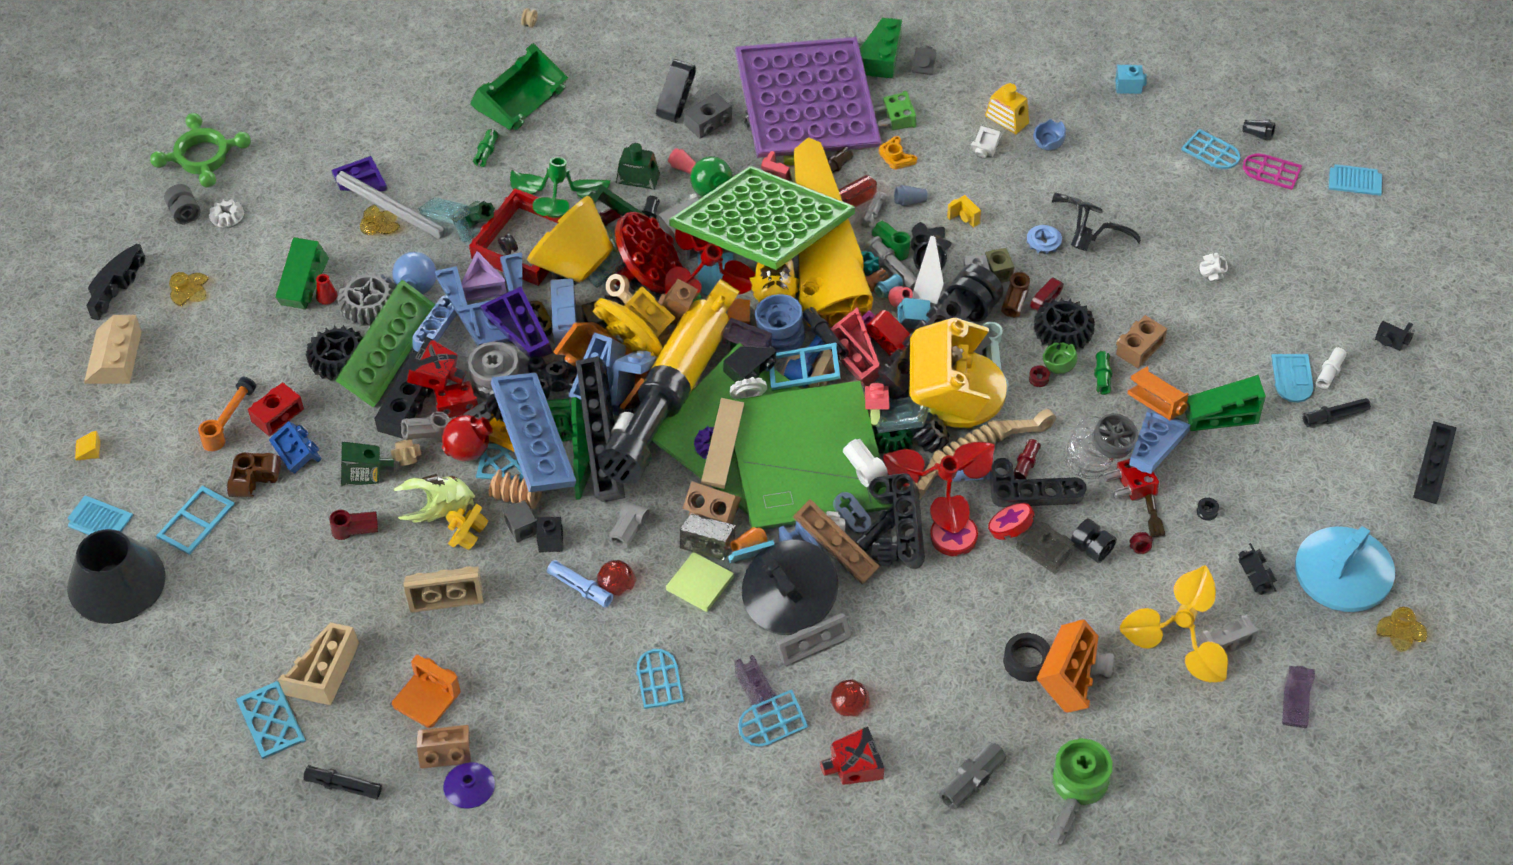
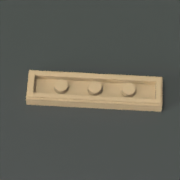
M721 398L701 484L725 489L744 402Z

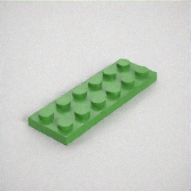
M401 280L336 381L371 407H374L412 349L414 333L436 304L404 280Z

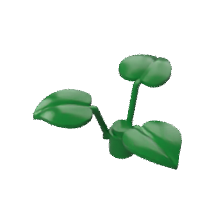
M561 157L550 159L544 178L533 174L519 173L511 170L510 173L512 189L516 188L531 195L536 194L537 191H543L548 178L551 179L554 183L552 198L540 197L533 202V210L537 214L551 218L562 217L569 210L568 201L556 199L558 183H562L565 178L568 180L571 191H577V196L580 198L588 196L592 189L597 191L600 185L608 189L611 180L579 179L572 182L570 170L566 169L567 161Z

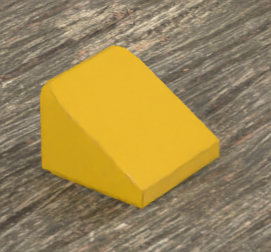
M93 431L76 440V461L100 457V437L97 431Z

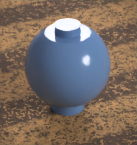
M408 252L396 260L392 270L393 281L397 286L401 280H404L418 292L425 294L433 287L436 281V267L427 255L420 252Z

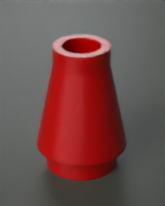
M320 274L316 277V299L324 305L332 304L337 299L338 292L330 281L327 274Z

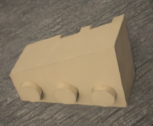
M330 622L310 644L311 648L302 658L298 657L294 661L295 665L286 675L282 674L279 677L278 681L285 696L331 705L360 644L354 628Z

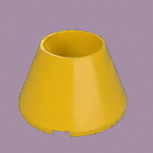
M589 196L576 203L558 220L559 223L541 238L527 257L531 264L581 283L609 256L614 247L593 199Z

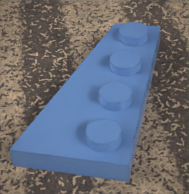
M1148 408L1129 465L1142 472L1151 474L1189 433L1190 424L1175 418L1170 421Z

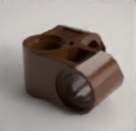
M242 452L237 454L233 460L231 475L228 479V496L254 498L252 493L256 490V482L268 483L270 481V483H276L282 461L281 457L274 453Z

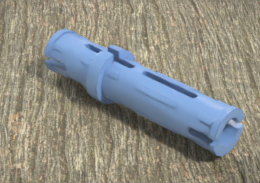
M557 560L549 564L547 568L548 574L576 589L584 598H590L604 608L611 604L613 594L597 586V582L585 579Z

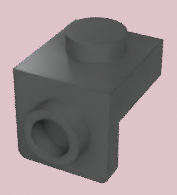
M922 45L920 48L915 47L912 73L933 75L936 50L926 45Z

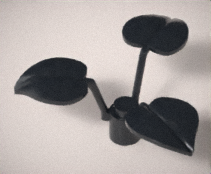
M1054 193L1052 203L1068 202L1079 208L1076 230L1071 246L1087 251L1091 240L1095 242L1097 236L1105 228L1124 232L1140 244L1141 238L1136 231L1127 226L1112 222L1103 223L1093 235V230L1086 227L1089 212L1092 210L1102 214L1103 210L1090 202L1065 194ZM1083 208H1084V209H1085V214H1084V218H1083L1082 225H1081L1082 211H1083Z

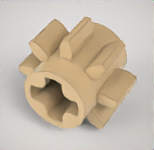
M412 439L395 442L396 448L390 450L392 458H394V461H399L400 466L416 463V457L422 455L419 444H413Z

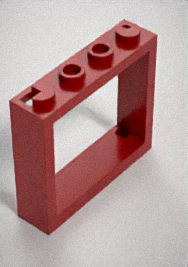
M514 188L510 195L505 197L502 205L494 211V217L487 224L485 223L479 234L472 239L469 245L471 259L474 258L476 251H478L495 269L503 272L500 257L503 255L487 248L519 208L559 223L558 220L561 217L551 218L537 214L533 210V202L539 197ZM522 263V280L537 286L541 284L550 272L536 265L531 267Z

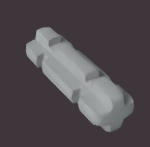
M877 191L874 194V199L871 200L865 211L866 213L862 217V225L868 227L873 225L874 219L877 218L882 208L881 205L886 200L884 192Z
M1074 798L1066 799L1063 805L1064 810H1061L1053 826L1054 829L1050 832L1048 838L1054 845L1061 846L1066 838L1064 834H1068L1076 817L1074 814H1077L1080 809V803Z

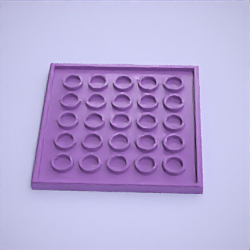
M857 37L738 46L735 48L757 158L768 157L770 151L775 152V156L794 155V149L807 138L821 142L825 152L840 151L844 147H848L849 150L881 146L880 134Z

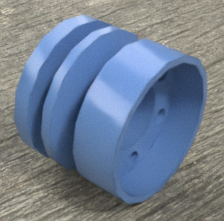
M777 294L766 297L758 303L755 309V319L758 337L769 345V347L776 349V353L796 350L802 346L805 332L802 307L798 300L789 295Z

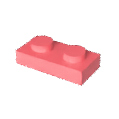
M872 383L870 386H865V409H889L888 386H884L881 383Z

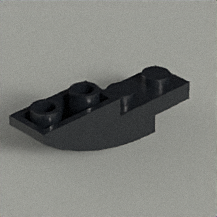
M136 243L118 254L94 277L88 286L91 298L86 305L91 319L100 320L103 313H107L109 303L113 297L117 296L119 288L127 289L129 284L135 281L136 272L145 263V254L141 244Z

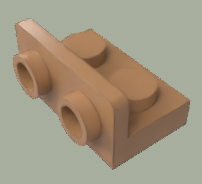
M469 725L418 730L417 753L420 768L459 765L471 762Z

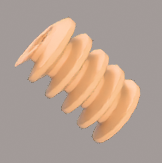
M500 469L493 476L489 486V497L493 496L496 500L502 498L504 502L511 500L512 503H519L525 500L531 509L537 507L542 495V491L529 492L525 479L523 478L522 482H520L519 474H516L512 480L510 472H506L505 476L502 477V470Z

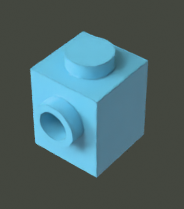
M1117 65L1115 77L1116 92L1142 94V88L1147 84V74H1143L1142 65Z
M904 298L897 307L898 321L904 328L914 329L922 319L926 321L928 318L926 313L930 310V300Z

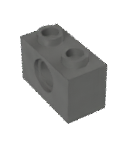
M715 92L683 111L684 125L701 139L706 135L712 134L714 130L722 125H727L732 120V105Z

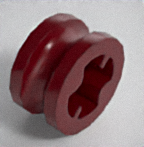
M1037 365L1030 369L1029 382L1031 385L1044 387L1048 384L1050 377L1048 368ZM1037 374H1041L1042 379L1037 378Z

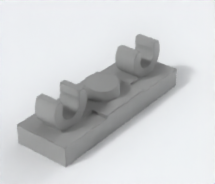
M840 613L777 640L776 644L781 661L786 666L851 637L846 616Z

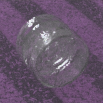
M1086 417L1081 420L1064 448L1063 458L1066 466L1072 473L1081 478L1091 480L1102 477L1104 473H1107L1114 461V458L1102 455L1092 443V433L1101 417ZM1105 426L1100 427V429L1107 430Z

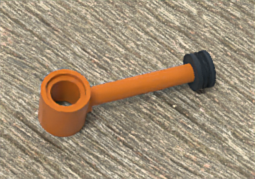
M244 376L241 377L236 384L237 392L217 420H206L199 425L198 432L205 450L213 452L220 450L224 446L223 427L245 395H252L256 389V383L252 379Z

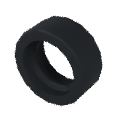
M1020 633L1013 636L1005 646L1003 663L1006 671L1010 676L1019 681H1037V676L1050 651V645L1044 638L1033 633ZM1022 647L1034 648L1042 655V662L1034 667L1021 666L1013 659V653Z

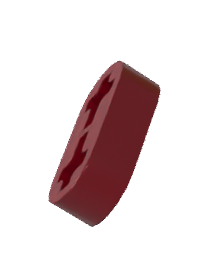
M1054 277L1051 278L1035 294L1030 307L1038 312L1039 307H1043L1045 302L1051 304L1052 299H1056L1062 292L1064 283Z

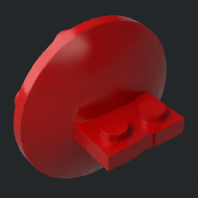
M629 212L617 221L615 227V239L622 257L615 274L625 276L629 282L635 277L648 289L657 293H665L664 281L669 270L674 267H683L673 245L674 240L670 234L663 231L655 218H649L638 212ZM618 280L615 284L619 286L621 283Z

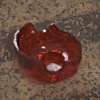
M610 560L601 566L597 574V582L599 587L605 591L621 596L624 591L634 588L636 576L631 566L624 561Z
M854 679L843 680L833 688L830 702L836 713L847 717H857L863 710L869 708L870 695L862 683Z

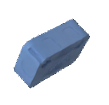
M573 279L551 280L552 325L555 349L572 325L577 323Z

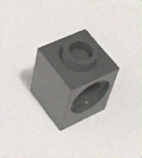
M525 500L513 503L503 509L505 522L516 542L537 534V521Z

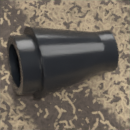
M1245 120L1242 131L1263 140L1272 139L1276 124L1271 122V120Z

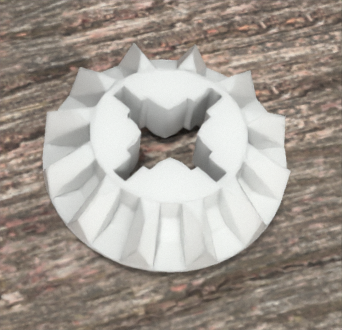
M223 199L222 203L215 202L214 207L210 208L209 218L218 227H230L242 220L244 210L240 202H234L233 199L226 202ZM222 210H225L226 212L230 211V214H227L225 212L222 213Z
M744 378V380L737 381L730 387V395L734 399L760 396L767 390L766 381H763L762 378Z

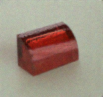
M864 175L838 189L842 202L857 207L872 199L877 192V182L872 177Z

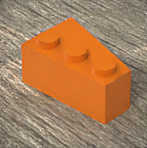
M1085 619L1061 625L1037 676L1038 682L1063 711L1067 713L1089 708L1090 700L1087 699L1088 687L1092 686L1093 679L1090 677L1091 665H1095L1099 636Z

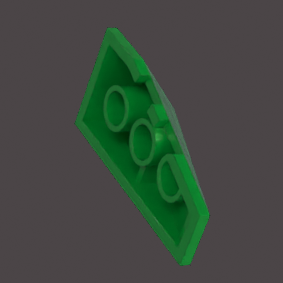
M571 397L573 471L576 479L574 490L576 500H580L591 474V464L582 402L577 397Z

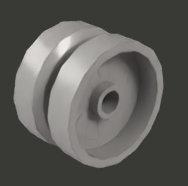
M484 343L476 347L469 355L468 368L472 388L479 396L487 399L490 390H493L491 386L492 377L520 374L517 354L511 346L505 343Z

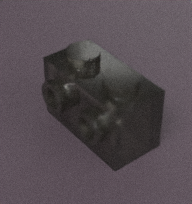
M691 513L680 529V549L724 561L732 550L730 543L735 540L736 525Z

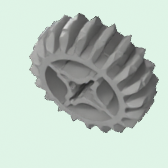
M366 272L365 275L360 276L357 273L356 278L349 277V281L343 282L342 288L339 289L337 300L340 312H342L346 320L350 319L353 324L358 321L360 326H362L364 322H367L370 326L371 321L376 319L396 286L384 274L378 276L376 272L372 275Z

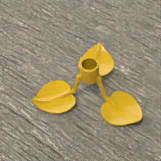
M1206 565L1187 572L1177 579L1174 585V594L1181 605L1176 614L1172 615L1170 619L1160 623V614L1156 610L1142 608L1130 613L1122 621L1119 627L1120 632L1134 645L1147 649L1153 648L1161 642L1163 638L1161 628L1168 626L1172 622H1176L1182 628H1190L1194 651L1189 652L1185 657L1188 671L1194 677L1205 682H1222L1227 679L1228 656L1223 647L1218 643L1209 641L1202 643L1198 647L1196 642V626L1194 622L1198 614L1197 611L1205 612L1210 609L1216 598L1215 582Z

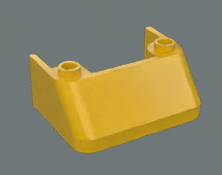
M950 318L916 329L910 338V397L919 405L974 421L989 402L990 396L969 390V382L965 375L952 370L951 347L957 346L959 348V344L969 345L968 352L973 353L988 334L989 328L958 318Z

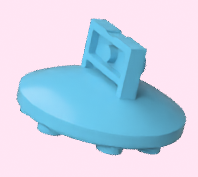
M1361 526L1357 530L1349 527H1328L1314 532L1300 545L1295 559V572L1304 591L1318 603L1338 611L1358 612L1375 607L1388 596L1395 579L1394 562L1387 549L1377 539L1369 535L1370 530Z

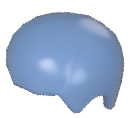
M1049 119L1046 122L1040 123L1034 129L1033 139L1037 146L1043 150H1056L1064 143L1066 128L1062 121L1057 123Z

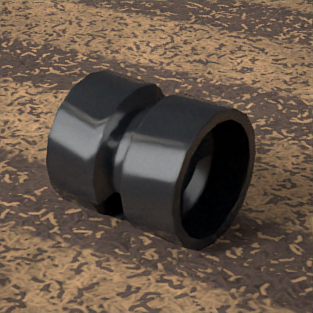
M1087 518L1076 528L1070 543L1080 551H1087L1088 557L1097 563H1101L1112 552L1117 539L1106 530L1100 531L1101 527L1090 518Z

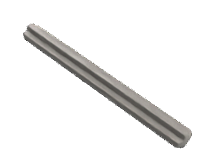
M341 171L336 176L337 183L436 238H441L444 235L445 228L351 175Z

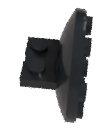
M802 540L780 541L774 543L775 545L765 548L752 560L743 578L742 599L746 611L761 628L774 634L792 635L823 621L831 611L837 598L838 575L833 562L821 548Z

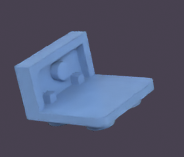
M637 351V353L633 352L615 360L612 366L613 385L610 389L612 405L618 406L624 402L634 388L635 373L642 374L650 370L657 356H651V352Z

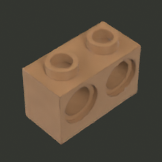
M1145 315L1140 321H1135L1126 334H1122L1116 342V355L1139 368L1165 342L1167 328Z
M691 481L683 509L690 511L689 516L701 520L703 516L711 518L710 523L724 527L725 523L733 524L741 497ZM702 495L705 502L702 507L698 508L696 500ZM724 502L727 509L723 515H720L718 507Z

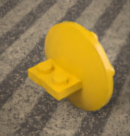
M643 286L638 289L624 306L603 298H599L596 301L593 313L608 324L606 329L614 337L618 335L624 340L623 344L631 351L651 352V356H659L663 347L657 337L675 317L663 305H660Z
M959 344V349L962 348L964 351L961 353L963 357L956 362L952 370L965 375L969 382V390L989 395V402L974 421L919 404L918 406L925 414L928 412L937 414L938 418L943 420L945 426L972 428L992 419L1001 410L1006 400L1007 384L1003 372L993 361L978 353L968 352L969 345Z

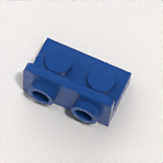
M288 421L269 441L289 471L295 474L311 458L317 462L322 458L318 454V446L308 439L309 433L300 424L296 426Z

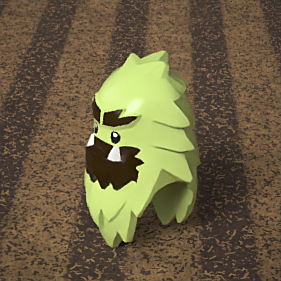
M437 474L422 479L411 478L394 488V491L421 488L426 492L427 504L425 507L417 512L398 517V519L412 521L413 523L431 522L446 517L449 511L457 512L459 508L466 511L468 505L474 506L473 498H475V495L461 479L455 476L438 477Z

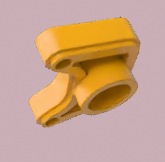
M894 136L879 147L880 156L894 170L917 164L916 155L905 154L902 151L903 148L900 145L901 138L899 136Z

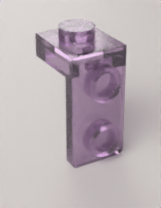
M1289 666L1284 681L1283 725L1300 728L1308 727L1310 690L1315 679V669H1309L1304 666Z

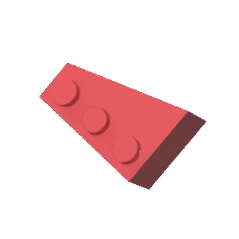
M856 308L830 329L849 351L845 359L841 357V363L858 381H861V385L865 388V386H870V384L874 383L880 376L877 372L881 368V364L867 332L864 320L858 308Z

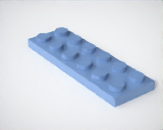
M537 373L492 377L491 386L528 491L536 492L574 487L576 479Z

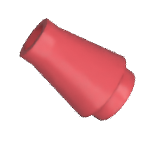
M674 149L668 158V163L671 164L672 168L691 174V170L696 164L683 149Z
M893 287L888 294L889 302L893 307L897 308L904 298H912L913 292L908 287Z

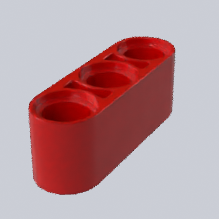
M886 310L880 311L866 326L870 336L889 356L898 348L902 349L904 347L902 342L910 335L901 323Z

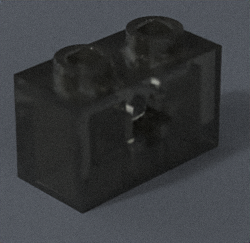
M1036 518L1033 519L1032 525L1025 532L1018 535L1016 544L1018 551L1054 574L1072 557L1074 543L1067 536L1059 534L1047 523L1041 522Z

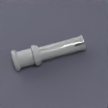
M880 237L872 238L867 243L865 251L872 252L874 257H879V265L886 266L891 272L898 274L902 278L903 283L911 290H914L917 277L895 257L894 250L887 248L882 243Z

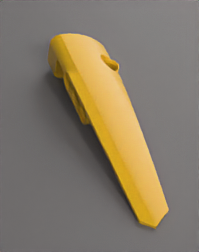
M807 138L794 149L795 183L842 201L821 142ZM848 218L798 254L800 291L798 302L803 312L807 308L809 310L810 307L815 308L820 317L827 320L829 327H833L856 308H858L863 317L869 310L871 311L873 296L863 271V257Z

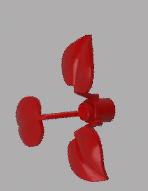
M675 229V240L678 246L686 251L693 248L696 252L703 251L701 254L702 262L692 274L684 267H674L669 270L664 281L665 294L668 293L677 279L698 289L697 292L700 293L702 285L694 277L705 265L711 267L717 263L719 272L723 274L721 279L739 291L738 295L752 290L750 278L755 277V273L747 265L737 260H729L725 263L723 269L721 247L712 243L708 244L709 242Z
M986 442L964 444L955 450L953 456L947 455L943 457L940 464L935 463L933 467L923 472L922 470L925 466L924 459L914 450L903 449L892 453H885L883 462L887 468L888 475L906 473L910 475L915 483H918L919 476L923 477L938 470V475L943 480H947L946 497H938L932 502L930 515L936 525L951 534H957L965 527L969 518L970 508L963 496L955 495L951 497L952 479L961 470L971 479L985 477L990 472L993 464L995 445Z

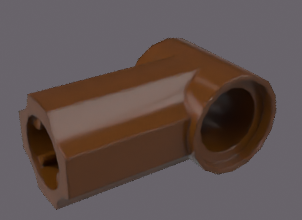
M1016 272L1010 277L1009 288L1001 308V312L1005 316L1012 318L1020 317L1030 285V278L1026 273Z

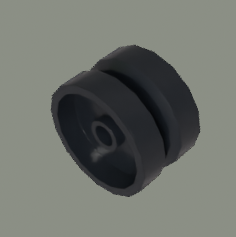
M970 264L964 266L946 291L951 293L955 288L961 291L976 306L967 319L980 322L987 318L993 307L1002 298L1004 289L1000 280L990 270L980 265Z

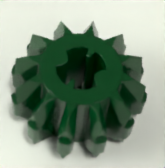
M891 419L889 424L883 421L881 427H877L875 431L878 453H892L903 449L911 450L914 434L910 431L909 425H903L902 420L894 423L893 419Z

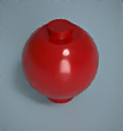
M470 415L455 417L444 428L442 449L447 456H451L458 461L469 462L476 460L486 451L489 444V435L493 433V428L485 417L480 419Z

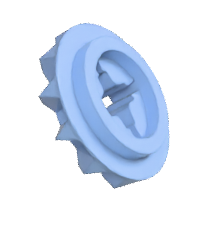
M1038 225L1030 229L1027 234V243L1030 245V249H1036L1037 253L1040 251H1045L1046 254L1049 251L1055 252L1061 246L1062 236L1052 226ZM1042 235L1047 240V243H1043L1041 240Z

